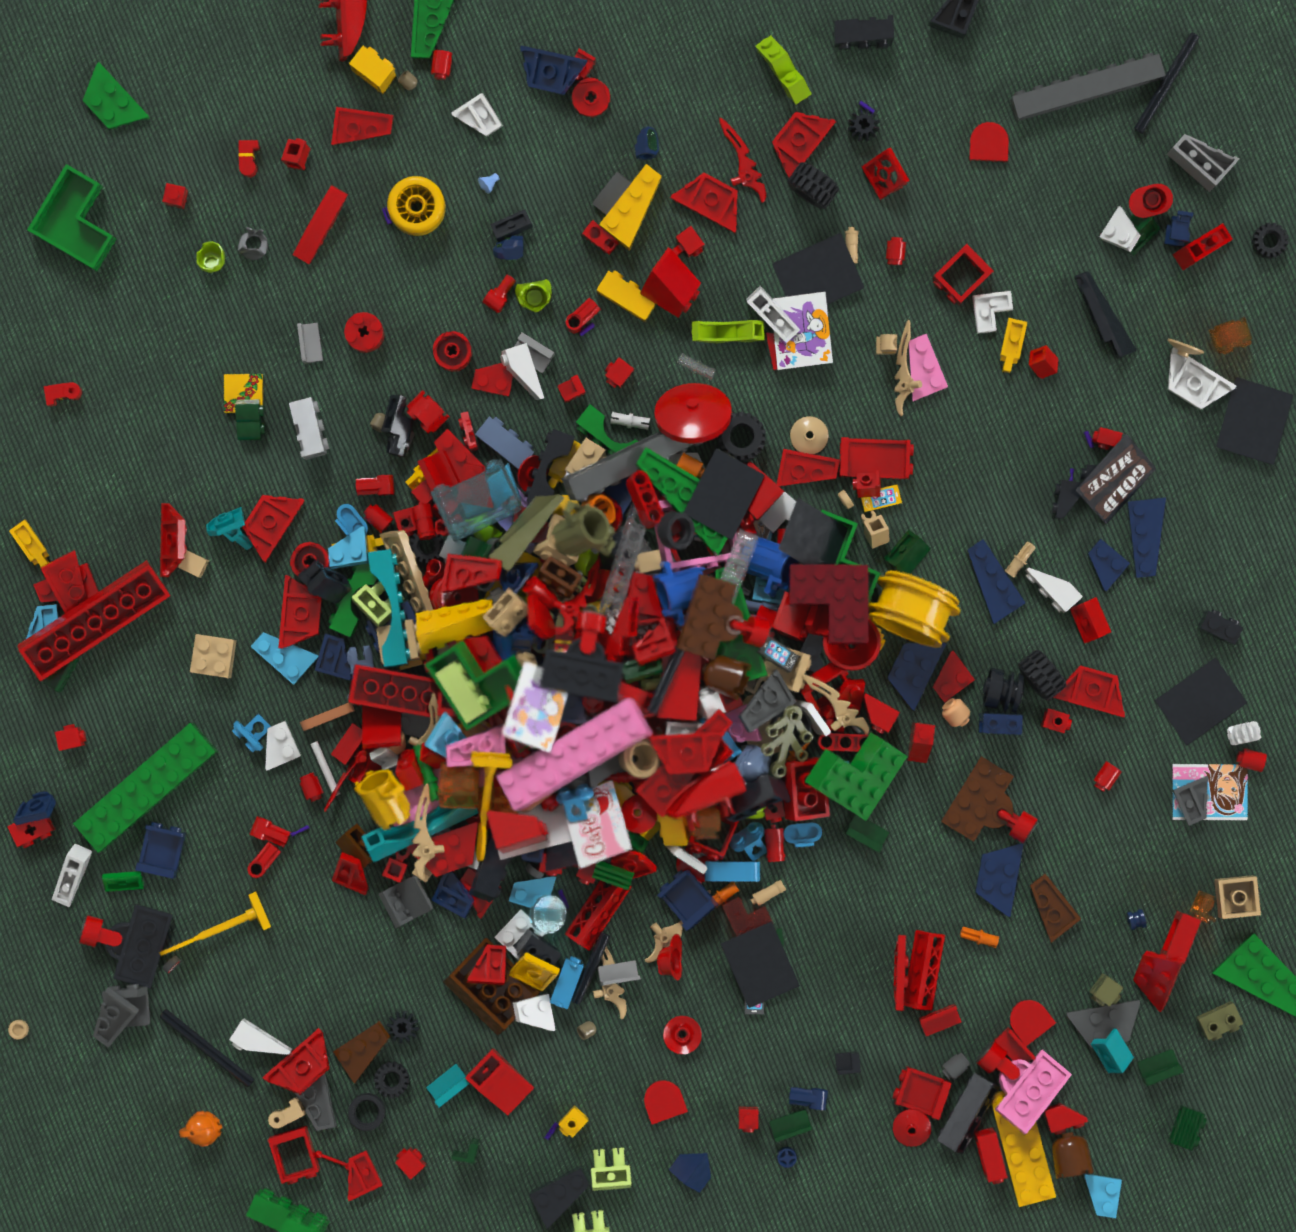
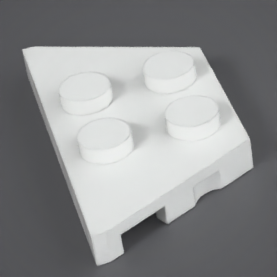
M1174 347L1172 348L1168 390L1201 410L1236 388V385L1188 356L1186 358L1178 355V350Z

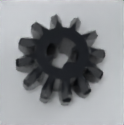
M859 109L858 115L852 113L853 119L848 120V124L853 125L848 127V131H854L851 135L852 138L859 135V142H861L862 137L868 142L869 135L875 138V132H878L880 129L878 126H875L879 124V119L873 120L876 114L873 113L869 116V109H866L865 114ZM862 121L866 122V126H868V128L865 127V129H861L860 124H862Z
M405 1010L402 1013V1017L398 1011L395 1012L396 1018L393 1016L389 1018L393 1023H387L386 1027L392 1028L387 1033L389 1035L395 1034L392 1038L393 1041L400 1037V1044L403 1043L404 1037L406 1042L409 1043L411 1041L409 1035L415 1038L417 1035L413 1031H419L418 1026H413L418 1023V1019L411 1021L414 1014L411 1013L409 1017H406L407 1011ZM403 1022L406 1023L407 1031H400V1025L398 1024L401 1023L402 1025Z

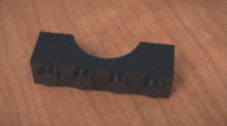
M555 429L552 430V433L548 432L544 442L547 443L545 451L541 450L538 461L541 463L538 469H534L531 479H534L532 487H527L524 496L527 497L526 501L528 503L535 496L555 494V491L547 482V469L555 459L569 456L575 440L574 436Z

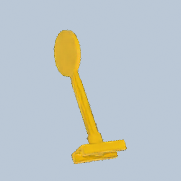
M471 751L470 759L472 765L485 767V781L480 813L481 823L478 825L476 836V858L480 862L483 861L486 850V822L488 820L486 812L490 808L493 776L496 773V767L512 768L510 753Z
M257 892L249 894L252 908L246 910V913L159 952L160 956L194 941L206 939L247 920L257 919L263 930L270 928L271 925Z

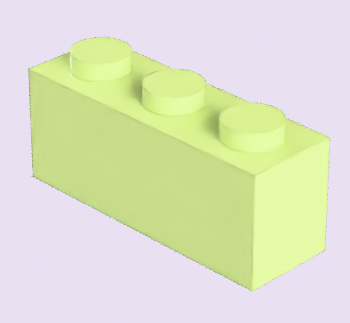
M459 659L435 674L466 723L491 708L488 698L479 689L478 682L476 684L473 682Z

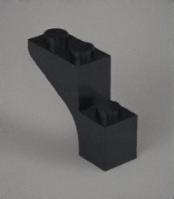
M1087 464L1085 468H1081L1080 479L1084 481L1097 465ZM1060 480L1059 484L1056 483L1054 495H1057L1056 503L1053 502L1051 514H1054V519L1065 517L1079 499L1080 495L1076 492V489L1081 482Z

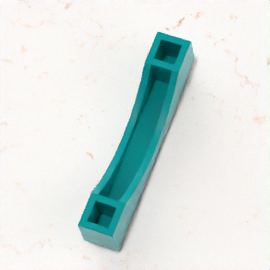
M391 549L368 552L370 571L384 586L391 604V627L387 639L382 646L384 667L392 668L409 665L408 660L412 659L410 658L409 648H406L408 638L406 629L404 630L403 627L406 616L405 611H401L400 603H403L402 591L398 592L397 584H400L399 572H395V565H398L396 553L393 554Z
M467 787L450 794L443 803L426 815V825L430 836L479 813ZM414 821L404 825L390 827V829L378 828L361 837L373 862H376L414 844L413 839L420 829H415Z

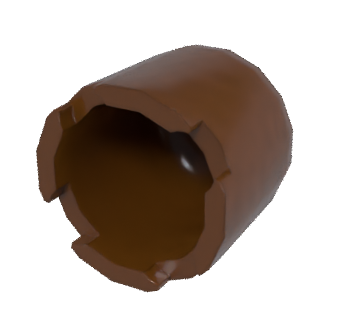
M717 655L715 659L705 663L702 668L704 683L712 691L739 700L738 694L744 693L749 681V676H746L747 670H751V665L733 658Z
M1073 1132L1063 1133L1062 1138L1054 1141L1052 1154L1056 1178H1061V1174H1063V1178L1082 1175L1086 1173V1170H1088V1174L1094 1173L1088 1143L1084 1137L1074 1136Z

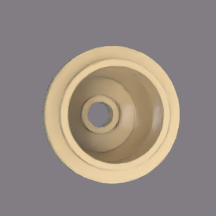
M643 739L628 747L619 756L621 768L638 778L653 775L661 762L648 739ZM633 755L636 757L635 763L632 761Z

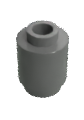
M961 1052L958 1055L955 1054L942 1065L944 1067L942 1072L948 1079L953 1078L956 1080L968 1070V1066L971 1063Z

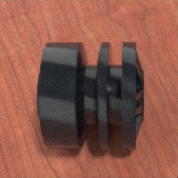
M991 667L983 686V706L996 709L999 701H1002L1003 711H1007L1010 703V712L1016 713L1023 698L1024 674L1018 673L1014 681V672H1010L1008 678L1004 679V670Z

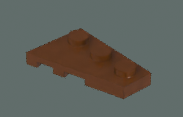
M1045 873L1030 884L1046 932L1052 943L1081 920V918Z
M378 1021L333 1051L354 1084L390 1036L381 1022Z

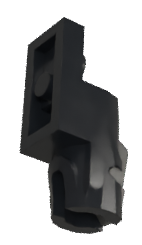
M391 395L381 432L390 434L386 453L405 458L415 435L412 431L413 420L402 416L406 408L405 402L407 397Z

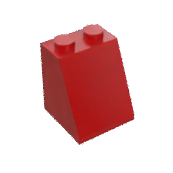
M668 247L652 269L640 294L679 318L683 312H688L692 305L690 301H695L700 294L698 288L701 282L673 250Z
M750 461L748 464H746V465H748L749 467H751V468L757 470L758 472L764 474V473H763L758 467H756L751 461ZM764 474L765 476L746 511L748 514H752L755 521H758L784 493V490L766 474Z
M496 811L486 812L496 848L503 854L547 840L546 835L549 834L547 825L536 816Z

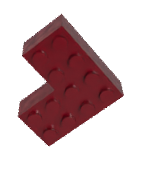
M790 565L789 606H828V644L867 645L868 565Z

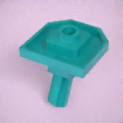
M241 507L227 513H222L206 524L209 536L223 534L231 542L235 540L246 550L253 546L249 538L241 531V526L245 525L244 512Z

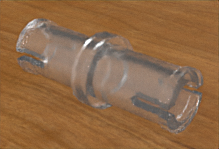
M681 353L677 361L678 365L691 370V373H697L710 381L716 372V369L701 363V360H695L684 353Z

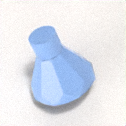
M494 173L490 177H480L478 183L489 194L495 182L500 178Z

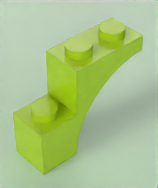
M772 36L763 39L755 46L775 73L787 96L795 104L811 95L804 78L795 69L788 53Z
M764 321L692 322L693 341L707 343L763 341Z

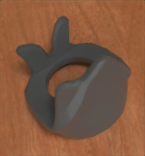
M246 227L248 232L241 236L238 251L249 260H258L267 252V238L262 234L264 232L263 229L253 230ZM258 237L261 240L260 248H247V239Z

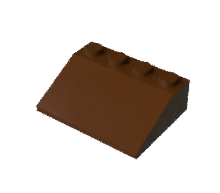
M486 937L443 983L498 1036L515 1020L513 1003L536 997L541 991L511 977L509 973L514 964L507 957L504 985L467 983V979L487 945H494Z

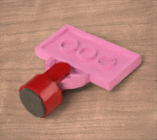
M991 1041L976 1058V1064L988 1074L995 1068L999 1070V1083L1006 1095L995 1110L1025 1135L1072 1074L1043 1050L1039 1051L1036 1059L1031 1063L1020 1059L1010 1061L1005 1057L1007 1051L995 1041Z

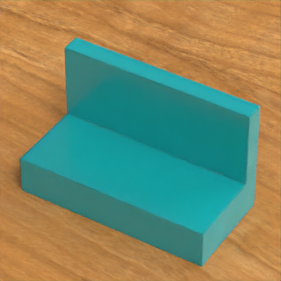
M1114 1028L1106 1039H1094L1091 1042L1093 1049L1108 1073H1123L1134 1058L1117 1028Z
M455 1064L426 1088L434 1097V1102L437 1106L441 1107L470 1084V1082L465 1079L466 1075Z

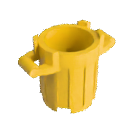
M390 770L369 771L365 773L366 778L360 783L356 781L355 792L361 796L375 823L380 828L390 829L389 825L395 822L400 825L411 815L409 812L411 810L410 803L403 793L404 787L397 782Z

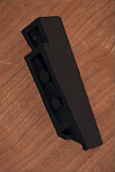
M1086 271L1074 276L1102 344L1110 342L1116 359L1135 352L1136 347L1090 273Z

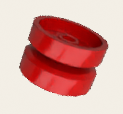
M443 577L437 579L429 592V599L433 610L479 601L478 590H475L473 587L446 593L441 592Z

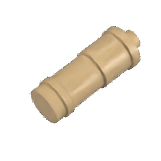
M849 227V231H845V243L854 264L858 263L857 245L859 232L855 231V227Z
M781 880L776 881L769 887L752 894L754 898L751 899L753 905L761 906V904L769 901L774 896L783 893L786 888Z

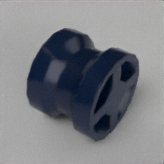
M1142 909L1137 910L1135 913L1131 911L1126 913L1131 931L1136 930L1138 927H1147Z
M783 1147L777 1153L778 1162L782 1167L790 1168L795 1165L797 1156L792 1148Z

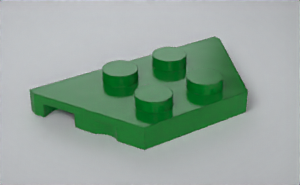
M98 62L84 95V103L109 130L138 120L148 119L149 116Z

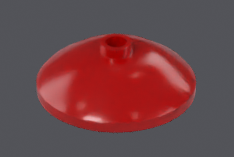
M868 619L867 645L855 644L854 648H850L848 644H828V637L824 636L823 647L826 656L834 665L844 670L855 671L869 666L877 658L881 648V636L876 625Z

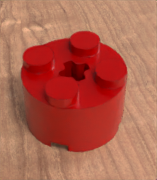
M366 312L355 313L349 318L344 329L345 339L349 345L361 353H369L378 349L383 343L385 336L383 325L379 319L373 314ZM367 328L369 334L362 337L360 331Z
M450 331L437 337L433 344V355L441 368L451 372H458L470 363L472 347L463 334ZM454 347H456L455 350L457 354H452L450 356L448 349H454Z
M422 390L406 406L408 408L407 413L414 420L418 418L422 422L420 424L421 427L428 434L431 431L434 433L450 416L448 414L444 416L443 409L429 395L424 397L425 391Z
M302 543L292 553L290 564L297 576L303 569H307L310 566L306 564L309 561V557L320 561L324 567L330 569L328 551L317 543Z

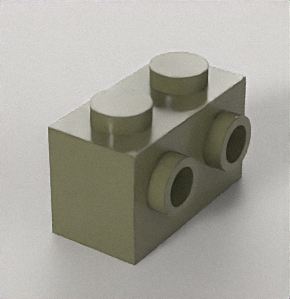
M1102 973L1089 992L1093 994L1091 998L1100 1005L1104 1006L1107 1004L1111 1006L1112 1004L1115 1005L1120 999L1121 995L1119 993L1123 987Z
M1231 1001L1196 1017L1204 1037L1212 1041L1220 1039L1222 1034L1227 1031L1232 1033L1239 1030V1026L1243 1025L1236 1006Z

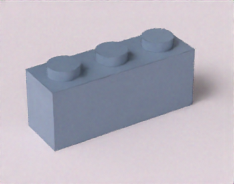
M489 416L475 435L519 470L522 462L535 454L532 451L534 447L526 440L522 443L517 439L519 435L512 429L507 431L502 427L504 423L497 417L492 419Z

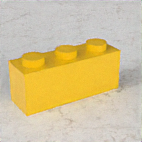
M608 270L596 292L646 322L656 304L640 294L639 285L631 280L629 283L622 279L624 276L615 270L613 273Z

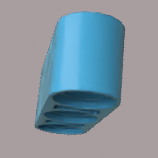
M705 861L707 866L705 881H760V862Z

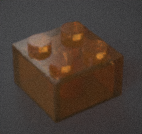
M441 762L438 792L440 808L478 809L481 783L480 766L447 767L446 762Z

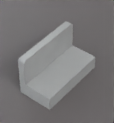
M297 323L302 362L306 364L323 361L319 323L303 325L302 323Z
M521 332L515 346L527 343L535 369L543 373L555 355L554 352Z
M636 960L597 967L600 986L641 979L640 975L638 976Z

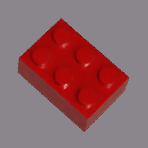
M818 757L807 758L802 762L798 759L785 761L787 770L782 780L785 781L791 798L789 803L784 801L785 819L801 821L830 816L828 796L805 782L819 760Z

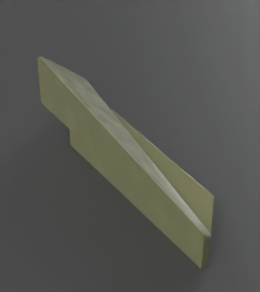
M559 494L535 496L499 541L502 544L488 557L503 561L502 569L509 571L564 497Z

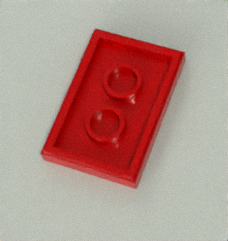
M362 705L363 749L402 746L401 712Z

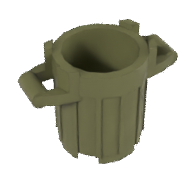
M569 501L563 511L566 518L556 524L552 531V535H555L556 543L554 545L556 549L565 556H577L592 548L607 556L610 555L615 546V542L611 537L614 535V529L610 527L605 514L598 508L590 507L591 505L589 504L580 506L573 501ZM574 509L577 513L571 515V512Z

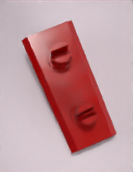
M318 0L323 1V3L318 5L319 8H335L337 19V34H321L320 39L327 40L322 41L321 46H338L339 61L343 62L352 54L361 35L365 21L367 0Z
M728 761L688 784L665 808L666 815L673 819L685 816L688 831H695L694 827L700 828L696 811L719 803L723 817H728V812L735 814L730 798L746 792L743 778L735 763Z

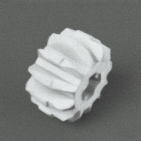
M1255 721L1234 725L1227 729V736L1231 745L1253 742L1261 738L1258 722Z

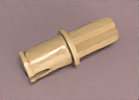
M1026 542L1017 556L1014 555L1015 558L1005 569V572L1015 578L1023 565L1027 564L1026 561L1035 550V546L1030 542Z

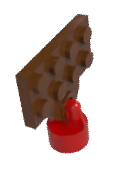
M699 573L677 649L715 659L719 642L733 640L739 634L743 635L744 643L761 648L768 641L771 624L769 620L751 615L745 621L740 609L731 604L737 585Z
M981 756L941 822L973 842L983 826L1000 828L1006 825L1012 829L1009 836L1023 844L1027 842L1038 824V819L1023 811L1021 816L1013 813V804L1004 792L1014 776Z

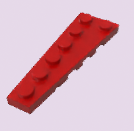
M718 709L694 733L724 731L725 734L733 722ZM661 764L657 771L649 776L635 791L663 818L666 815L665 808L688 785L695 773L668 774L664 765Z

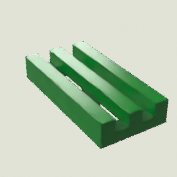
M598 861L592 878L629 890L634 873Z
M141 871L102 874L105 892L144 889Z

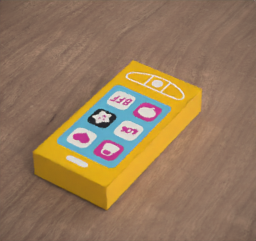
M898 485L881 488V497L861 498L864 512L902 503Z

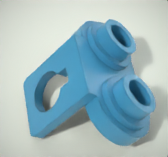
M343 504L338 508V519L335 521L347 536L361 526L366 528L367 534L368 525L353 506Z
M257 715L245 727L237 720L233 723L234 729L232 732L239 739L242 736L247 739L245 745L252 752L263 749L259 740L267 733V729L271 726L261 715ZM254 723H263L264 729L262 732L255 734L251 732Z
M587 784L579 785L573 790H569L568 787L558 790L556 796L557 803L564 804L569 822L586 820L588 818L583 801L592 798L594 792ZM576 804V807L581 810V815L575 816L571 813L572 805Z
M759 822L750 823L746 828L732 836L730 841L731 848L736 852L745 850L752 861L757 860L767 853V848L761 840L765 834V828ZM755 845L761 847L757 854H752V847Z
M813 822L791 824L784 829L785 840L794 844V847L814 846V842L819 840L822 835L821 827Z

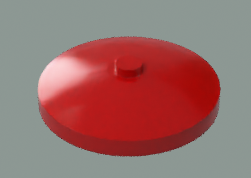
M700 383L683 384L668 390L657 401L654 412L658 429L666 437L681 443H702L712 440L727 429L732 418L731 403L728 397L719 389Z

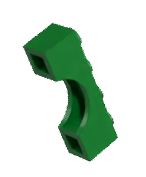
M590 404L576 421L577 430L585 436L588 433L593 437L592 441L609 449L607 451L609 455L638 442L636 439L624 444L612 441L604 431L605 415Z
M369 563L353 566L352 571H354L352 579L348 578L352 590L336 604L338 610L336 614L332 613L328 622L331 624L330 629L350 638L353 637L360 622L353 611L352 596L365 584L367 586H374L379 580L371 573Z

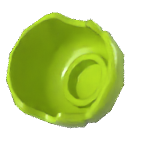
M213 241L203 243L201 250L196 254L197 265L202 271L208 273L220 270L225 263L224 250L218 243Z
M591 550L580 554L577 563L574 564L575 569L588 577V572L596 562L599 554H594Z

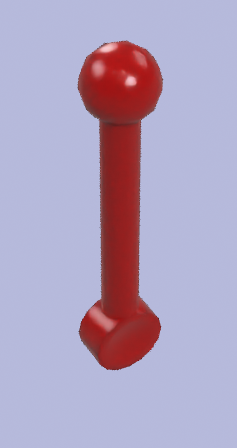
M321 1151L315 1152L316 1158H324L339 1165L345 1166V1168L349 1170V1162L345 1163L335 1158L329 1157L327 1155L322 1154Z

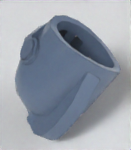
M752 744L744 748L735 765L744 783H752L760 775L769 773L771 759L769 756L761 753L760 747Z

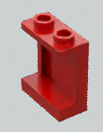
M906 1066L905 1070H901L899 1076L900 1086L895 1088L892 1099H895L894 1103L898 1106L901 1105L919 1110L939 1120L952 1083L946 1079Z

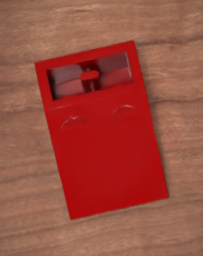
M494 1048L465 1077L481 1094L506 1115H509L535 1088Z

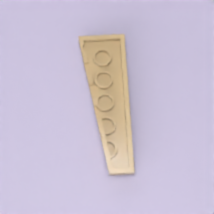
M404 530L380 534L386 550L391 549L393 554L396 553L398 565L395 566V570L404 579V584L402 585L404 590L412 597L410 603L415 613L433 610L428 597L429 592L424 586L422 573L416 564V556L411 550L408 535Z

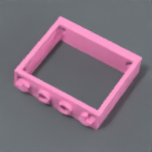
M667 500L659 501L662 511L675 510ZM658 524L654 526L661 561H669L673 573L696 566H707V569L718 567V564L721 563L729 566L737 563L742 557L736 531L733 539H729L731 553L718 555L717 557L710 556L673 562L670 548L662 545L658 538Z

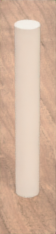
M318 741L311 744V747L333 793L336 782Z

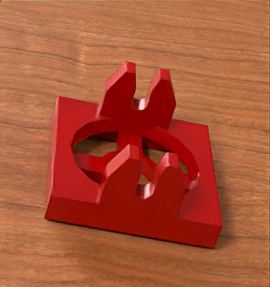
M891 147L862 166L864 173L880 200L901 189L910 181ZM888 160L892 165L885 167L881 161ZM875 166L878 169L877 176H875ZM882 169L886 170L888 174L887 179L881 177L880 172ZM894 171L897 173L895 184L891 180V173ZM879 181L885 182L888 188L882 186Z

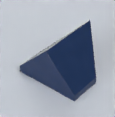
M515 563L509 571L501 568L499 582L504 593L511 589L514 593L518 594L523 588L524 583L532 577L538 568V563Z
M707 1153L680 1154L669 1168V1171L683 1184L699 1193L711 1178Z

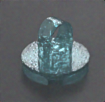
M552 895L538 897L536 899L537 902L530 908L529 917L532 926L541 933L552 934L557 932L566 920L564 903L561 899Z

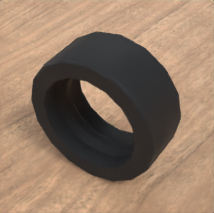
M681 512L666 513L658 524V538L666 548H686L691 544L695 533L691 517ZM678 519L681 524V535L674 542L671 537V527L674 521Z
M363 1093L357 1096L351 1102L348 1109V1117L351 1124L356 1129L362 1131L376 1129L385 1117L383 1101L377 1095L371 1093ZM363 1101H371L378 1108V1116L371 1123H363L357 1119L356 1107Z

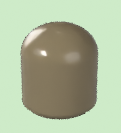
M409 71L403 72L398 79V82L406 90L414 89L418 83L417 78Z
M376 413L370 422V427L381 432L385 414Z
M587 1021L577 1027V1033L581 1039L586 1040L595 1035L596 1026L593 1022Z

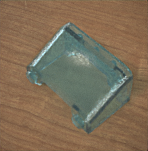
M501 459L488 462L485 472L451 488L444 484L438 485L431 492L453 540L469 536L518 513L524 508Z

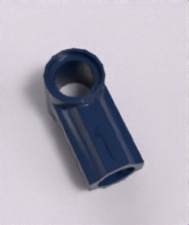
M791 1087L789 1104L809 1106V1108L816 1110H826L828 1090Z

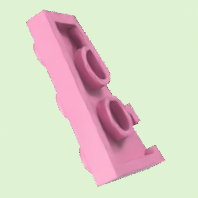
M927 334L910 340L908 348L911 377L914 381L920 380L922 382V387L916 388L912 392L913 402L943 390L948 385Z
M498 725L447 745V767L472 765L470 759L471 751L505 753V735H503L505 725Z

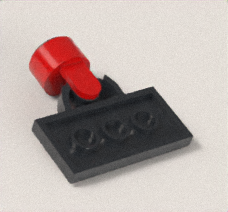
M587 610L578 613L575 630L581 632L582 637L574 640L569 645L567 652L546 650L539 688L617 703L624 664L605 660L603 646L596 641L597 636H602L605 633L607 617L604 614Z
M135 904L130 922L122 921L114 924L109 929L101 927L103 919L87 915L84 918L78 941L80 944L95 947L97 942L105 944L107 952L112 957L118 959L114 979L151 989L160 959L159 952L163 949L173 914Z

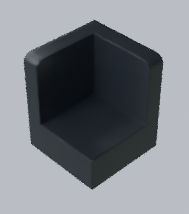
M858 1051L835 1054L838 1075L861 1073Z

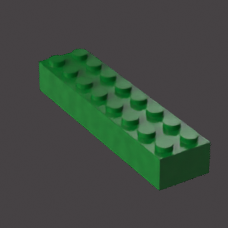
M189 723L73 823L74 826L98 853L102 852L218 752L217 749L194 723Z

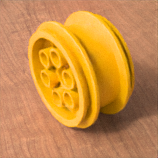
M886 571L884 576L877 579V583L883 590L877 603H868L869 620L894 635L924 646L940 648L942 642L949 641L950 636L944 631L949 616H958L961 612L958 607L959 600L954 595L930 582L901 572Z

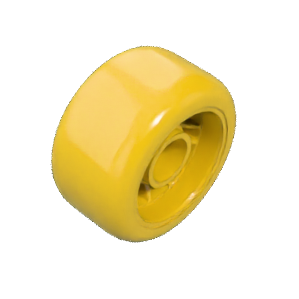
M411 176L402 179L392 188L387 200V209L393 224L400 231L413 236H421L434 231L441 224L445 215L446 204L440 188L433 181L421 176ZM415 203L422 204V209L418 212L412 210V206Z

